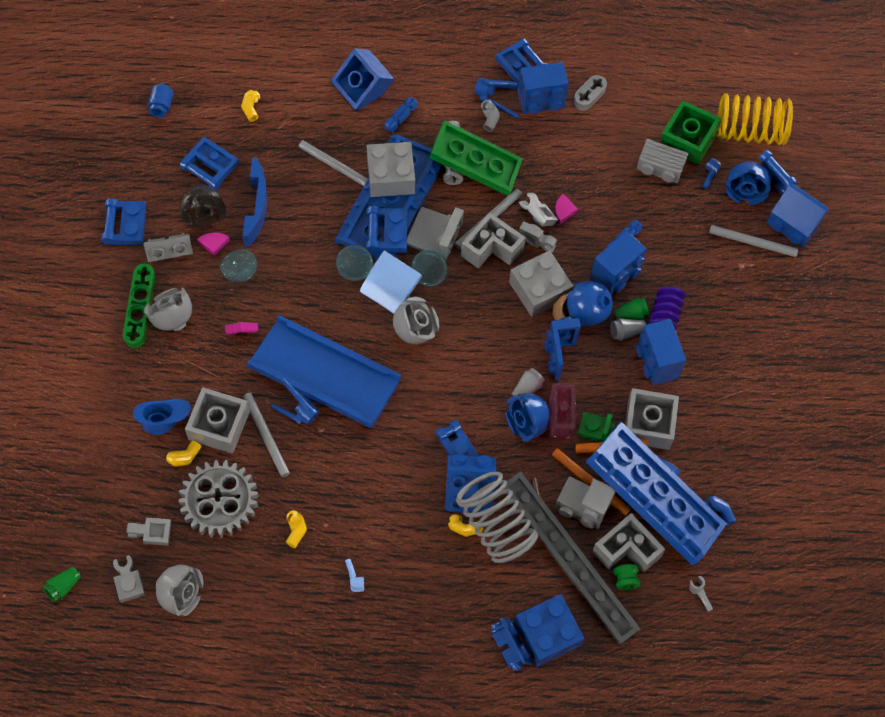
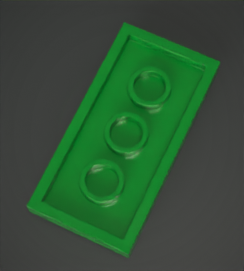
M445 120L441 124L429 155L430 159L507 196L512 191L523 159Z

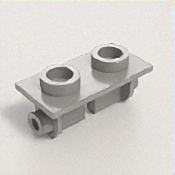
M182 233L169 236V239H148V242H144L148 262L193 254L189 234Z

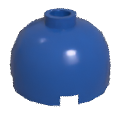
M754 161L738 163L731 169L726 180V193L736 203H740V199L750 201L748 205L761 203L767 199L771 189V179L767 169Z
M596 281L576 283L573 291H569L567 298L570 316L579 318L580 325L583 327H591L603 323L610 316L613 307L612 296L608 288Z
M523 393L508 399L506 405L509 404V410L505 411L506 419L512 433L523 438L521 441L534 440L547 430L550 423V408L541 397L532 393Z

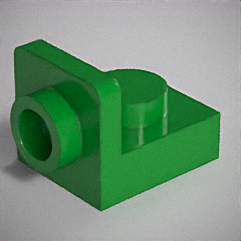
M583 412L577 436L603 442L614 430L615 423L611 422L613 414L608 413L607 418Z

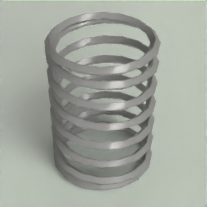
M497 471L486 473L464 486L457 494L456 502L460 507H464L463 514L466 517H470L469 524L475 527V534L481 537V544L487 546V554L491 556V560L494 563H505L527 552L535 544L538 532L533 528H529L531 520L522 519L525 510L517 509L519 501L511 499L513 495L512 490H504L507 481L502 480L503 474ZM492 476H499L496 481L487 484L469 499L461 500L464 494L478 482ZM499 484H502L499 489H497L492 494L486 496L487 494L492 492ZM508 494L506 498H504L498 504L484 511L478 512L490 501L494 500L495 498L501 495ZM515 503L512 506V508H510L504 514L498 516L497 518L484 522L490 515H492L500 508ZM477 506L472 513L467 512L468 507ZM517 513H521L514 521H512L508 525L498 530L489 532L494 526H496L499 522L506 519L507 517ZM482 516L478 523L473 521L474 517ZM521 523H526L517 533L495 542L507 530ZM488 526L483 533L479 531L480 527ZM531 534L529 538L516 547L498 552L512 540ZM493 536L489 543L485 541V537ZM491 547H496L495 550L492 552ZM518 551L517 553H515V554H513V555H511V556H509V557H505V558H502V559H497V558H495V557L506 556V555H509V554H511V553H514V552Z

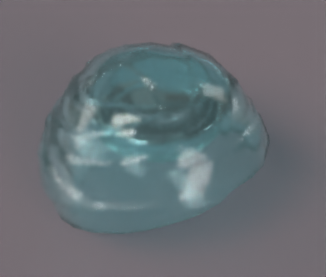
M359 245L346 246L338 253L336 259L337 271L344 279L349 281H361L367 278L374 264L371 253Z
M235 250L224 257L220 264V270L227 280L242 283L252 278L255 274L257 260L255 255L249 250Z
M424 250L415 255L412 260L411 268L422 275L418 282L420 285L434 287L445 279L447 264L440 253Z

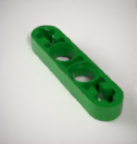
M146 263L140 264L134 269L123 330V339L126 345L132 349L141 347L145 342L149 319L144 309L148 303L151 306L156 279L153 267ZM144 272H148V275L145 276V284H142L141 275ZM139 291L147 293V297L143 300H137L135 295ZM140 311L144 313L143 318L139 321L131 319L132 314ZM133 327L137 328L136 332L138 337L135 338V341H131L130 337H133L134 334Z

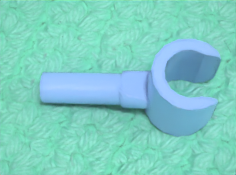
M351 559L345 560L350 577L351 591L363 592L364 577H356Z

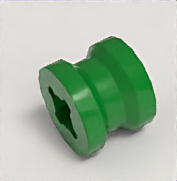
M628 564L614 568V575L617 576L618 580L616 582L617 590H633L641 586V582L637 578L639 571L637 565Z

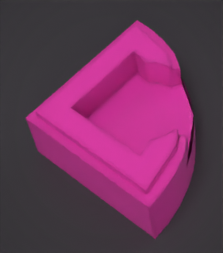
M564 194L559 197L555 207L559 224L572 217L578 210Z
M208 233L199 237L197 241L198 244L215 256L230 239L222 233Z
M239 322L225 325L226 334L254 333L258 331V323Z

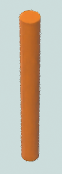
M558 448L553 452L552 456L584 483L589 486L595 478ZM614 495L611 505L627 516L631 508Z

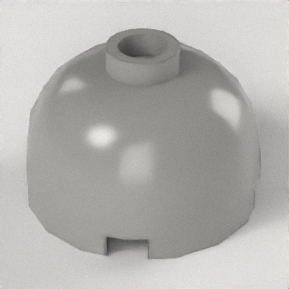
M177 288L164 291L154 298L155 303L152 306L149 303L145 306L144 312L153 326L166 331H178L184 328L192 313V303L184 288H182V291H179Z
M411 297L395 310L392 319L393 327L400 339L406 343L415 345L425 343L436 336L435 332L439 330L438 316L432 306L428 308L424 304L426 300L423 298Z
M181 564L165 570L156 582V597L160 606L164 610L178 616L189 615L201 598V596H196L199 587L203 588L204 584L203 575L200 570Z

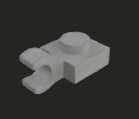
M535 193L526 194L530 198L529 204L527 201L519 202L523 209H529L528 211L532 214L533 220L540 226H553L558 221V218L547 205L541 204Z
M146 517L145 524L128 523L126 533H128L130 538L143 537L144 544L169 546L171 519Z

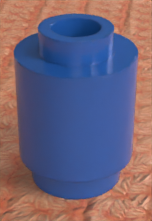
M158 84L152 87L148 108L149 113L154 117L163 118L170 110L174 93L168 85Z

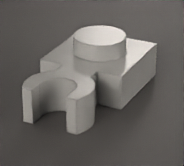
M523 221L519 228V233L526 237L525 243L536 248L541 246L545 251L550 250L553 253L557 239L544 235V231L537 225L528 224Z
M129 555L126 556L128 562L124 567L119 566L117 559L113 561L114 568L120 573L119 576L113 578L121 603L145 596L139 571L131 572L134 563Z

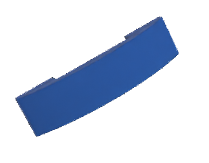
M252 158L250 173L252 188H257L254 216H245L243 228L245 247H249L257 238L267 213L268 198L265 176L257 158Z

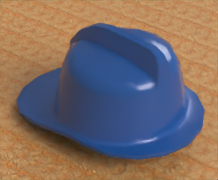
M182 399L148 401L135 407L133 415L142 424L145 432L161 435L170 431L176 425V422L185 419L192 409L190 403Z

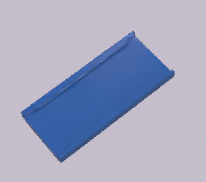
M397 134L392 135L388 143L411 142L415 194L370 197L368 178L336 236L335 244L338 245L340 243L376 259L380 257L383 252H369L366 250L369 232L367 208L370 206L406 208L408 233L443 167V164L429 158L432 148ZM378 219L377 241L384 242V219ZM388 252L389 254H391V255L394 256V257H395L396 254H397V253H395V252Z
M278 315L276 323L252 359L247 361L248 368L282 385L284 384L280 379L284 377L298 393L369 428L375 425L401 380V374Z
M622 422L615 426V429L592 456L586 460V463L692 566L706 554L727 524Z

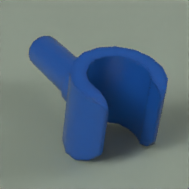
M711 158L705 167L710 172L702 186L704 189L708 188L712 178L720 170V162L714 158Z

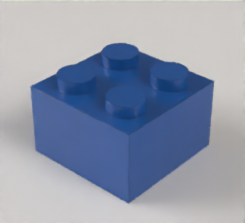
M563 62L520 68L517 94L523 114H536L540 111H556L565 108L569 82Z
M626 231L595 258L590 280L603 284L608 288L611 295L614 292L619 293L626 286V282L630 278L635 279L642 272L641 266L645 261L644 256L647 248Z
M671 319L644 325L639 336L638 345H636L638 357L644 361L646 378H650L652 386L679 379L686 358Z
M562 594L516 615L515 624L525 644L528 646L537 667L582 646L585 639Z

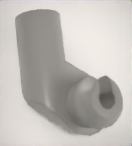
M485 100L481 104L483 113L487 118L483 129L487 132H493L500 118V113L494 103L490 100Z

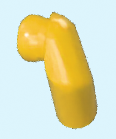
M253 90L245 93L241 108L250 122L256 121L259 117L253 106L260 99V94Z
M192 440L186 450L169 452L166 460L169 464L176 467L190 465L202 446Z
M292 510L286 516L292 532L285 543L292 548H296L306 533L307 527L302 514Z
M457 514L450 516L448 526L451 531L465 537L476 535L475 527L462 523V516ZM483 527L479 528L481 533L483 532Z

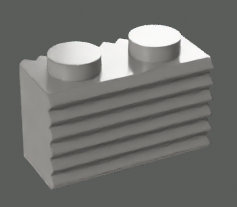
M647 139L636 169L641 170L646 175L653 174L654 176L661 177L666 182L674 181L678 183L688 157V152Z

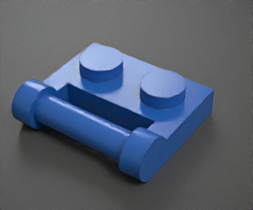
M521 39L496 54L495 58L514 82L518 83L520 68L531 67L530 63L520 52H523L535 66L545 65L529 47L530 44L526 39Z
M203 137L181 161L180 168L185 172H191L209 184V188L217 191L221 187L222 182L237 167L239 159L206 137ZM198 160L217 174L213 177L193 164V162Z
M769 150L764 151L759 156L761 165L767 169L770 179L775 184V188L780 195L784 194L791 183L796 186L798 185V181L787 174L776 162Z
M107 199L105 201V209L107 210L105 233L102 234V243L108 245H143L146 202ZM116 211H122L120 234H114Z
M368 207L369 232L366 250L369 252L407 253V209ZM378 219H384V242L377 241Z

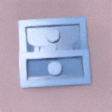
M383 251L365 279L360 292L394 314L395 310L405 300L410 298V293L418 284L422 275L388 252Z

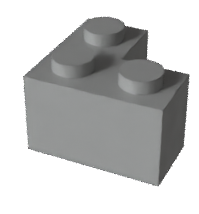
M489 212L462 242L461 257L478 269L492 253L508 265H511L523 252L526 237Z
M569 476L557 499L555 509L564 517H573L579 520L587 528L592 529L594 527L599 529L616 491L611 486L596 479H593L589 486Z
M631 513L595 543L592 553L608 570L627 555L644 573L661 558L665 548Z

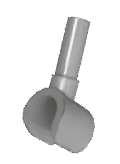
M698 576V583L701 586H695L692 580H690L689 589L693 594H698L709 612L713 608L704 591L705 580L703 577Z

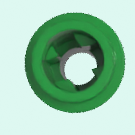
M636 298L614 309L616 319L641 320L649 316L644 298Z
M71 567L47 580L42 589L53 602L62 600L78 580L81 579V575L74 567Z

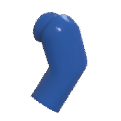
M709 496L708 499L704 500L712 510L720 513L722 519L727 523L726 526L736 522L727 502L716 496Z

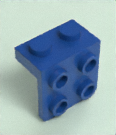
M564 317L557 321H551L550 330L546 331L547 339L544 340L545 352L550 354L548 370L550 375L553 374L554 381L560 380L563 368L561 347L575 346L581 328L579 318Z
M463 454L448 455L446 511L463 512L464 507H460L456 502L457 494L472 480L486 473L496 472V458L486 455L479 457L465 456ZM496 476L486 478L475 484L464 494L461 500L469 499L478 490L496 481ZM494 489L492 492H490L489 494H487L486 496H488V495L492 494L493 492H495V489ZM494 500L487 503L478 512L494 506ZM477 506L468 507L467 512L472 513Z

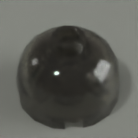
M196 185L189 188L183 194L180 201V214L183 221L191 229L208 230L213 228L211 224L217 221L220 223L226 214V206L216 189L207 185Z

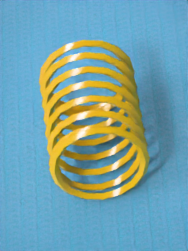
M727 93L722 95L717 115L721 118L720 130L717 134L720 141L723 138L728 141L733 136L736 142L740 141L743 137L747 143L753 138L758 144L763 139L768 145L774 140L778 145L782 144L783 146L788 142L793 120V105L789 98L784 101L783 106L780 97L775 102L773 134L770 140L768 139L767 130L772 100L769 96L766 98L763 110V131L758 140L757 126L761 110V98L759 95L754 101L752 131L749 138L747 137L746 127L750 112V96L747 95L744 98L742 129L737 137L736 123L740 97L738 94L734 96L732 126L727 136L729 95ZM787 105H788L787 122H786V127H785V131H784V134H783L784 117H785V112H786V108H787Z

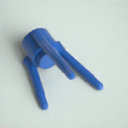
M478 78L475 95H480V101L490 100L498 109L515 118L519 117L517 113L488 98V96H493L495 88L518 89V82Z
M282 377L280 381L300 402L295 408L297 414L295 415L273 403L270 404V407L293 419L299 425L302 422L306 425L310 424L320 411L308 397L298 393Z

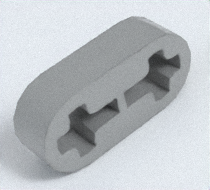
M600 75L590 77L576 91L573 102L574 106L582 111L590 109L604 95L607 87L606 79ZM598 84L600 85V87H596L594 90H592V89H593V85H594V86H597ZM586 96H588L587 101H580V99H584Z

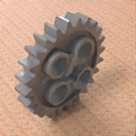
M215 460L213 467H210L205 462L204 470L197 466L198 474L189 473L191 481H183L182 483L186 489L179 490L180 495L184 497L179 499L178 502L181 506H184L180 511L182 515H186L184 518L185 522H192V530L200 527V535H203L208 530L210 538L214 536L215 532H218L220 538H223L224 531H227L232 536L233 528L242 531L240 524L249 525L247 516L254 517L255 513L251 508L258 507L257 501L254 500L259 498L258 492L254 491L257 489L256 483H250L253 480L252 475L245 476L246 470L244 467L237 471V463H234L230 468L227 460L224 461L222 466H219L218 461ZM230 482L236 484L231 490L224 488ZM204 485L212 486L208 492L200 491ZM217 496H222L220 501L216 502ZM231 505L238 507L233 513L226 512L227 507ZM205 508L213 509L212 513L209 515L201 514L202 510Z

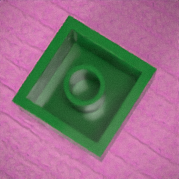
M682 100L662 132L661 143L688 152L687 160L699 165L719 133L721 118Z

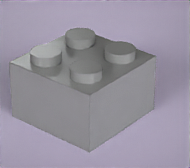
M411 142L367 145L370 197L415 194V173Z
M550 250L510 271L509 283L531 317L552 308L560 296L573 291L571 281Z
M202 387L185 428L188 440L233 454L250 413L248 401Z
M632 388L628 398L625 426L639 439H647L648 447L670 450L674 441L679 396Z

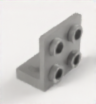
M421 207L407 237V246L447 260L463 224L464 210L455 207L453 214H448L447 216Z

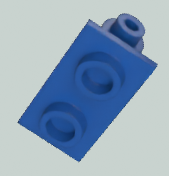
M501 618L502 625L500 622L491 626V634L498 647L501 648L507 644L509 646L508 649L501 652L508 667L512 668L515 672L523 667L522 662L523 664L531 665L532 662L529 658L531 652L528 646L519 639L518 634H520V631L513 620L510 621V619Z

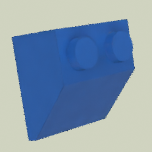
M354 48L331 79V82L355 110H359L382 96L395 79L370 50Z
M791 183L771 211L767 223L772 229L788 237L792 243L798 244L803 248L818 231L829 208Z

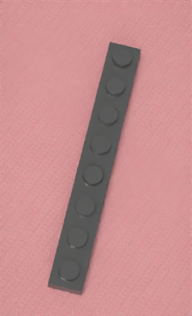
M521 471L507 480L504 490L509 489L513 491L511 499L519 501L517 509L525 510L523 518L531 520L530 527L538 532V538L618 644L621 645L640 630L639 626Z

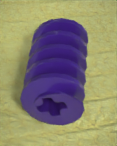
M674 287L660 288L657 291L648 324L671 319L674 329L677 330L678 326L676 323L680 320L678 315L682 312L680 307L684 305L683 299H685L686 293Z

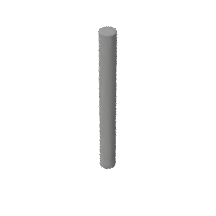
M302 140L300 142V149L362 186L367 182L368 178L306 141Z
M516 188L490 213L498 217L522 196V192ZM485 217L454 243L458 250H461L462 242Z
M715 225L710 227V234L796 257L798 253V248Z
M246 393L243 395V399L248 401L251 416L282 478L286 477L290 472L252 394Z

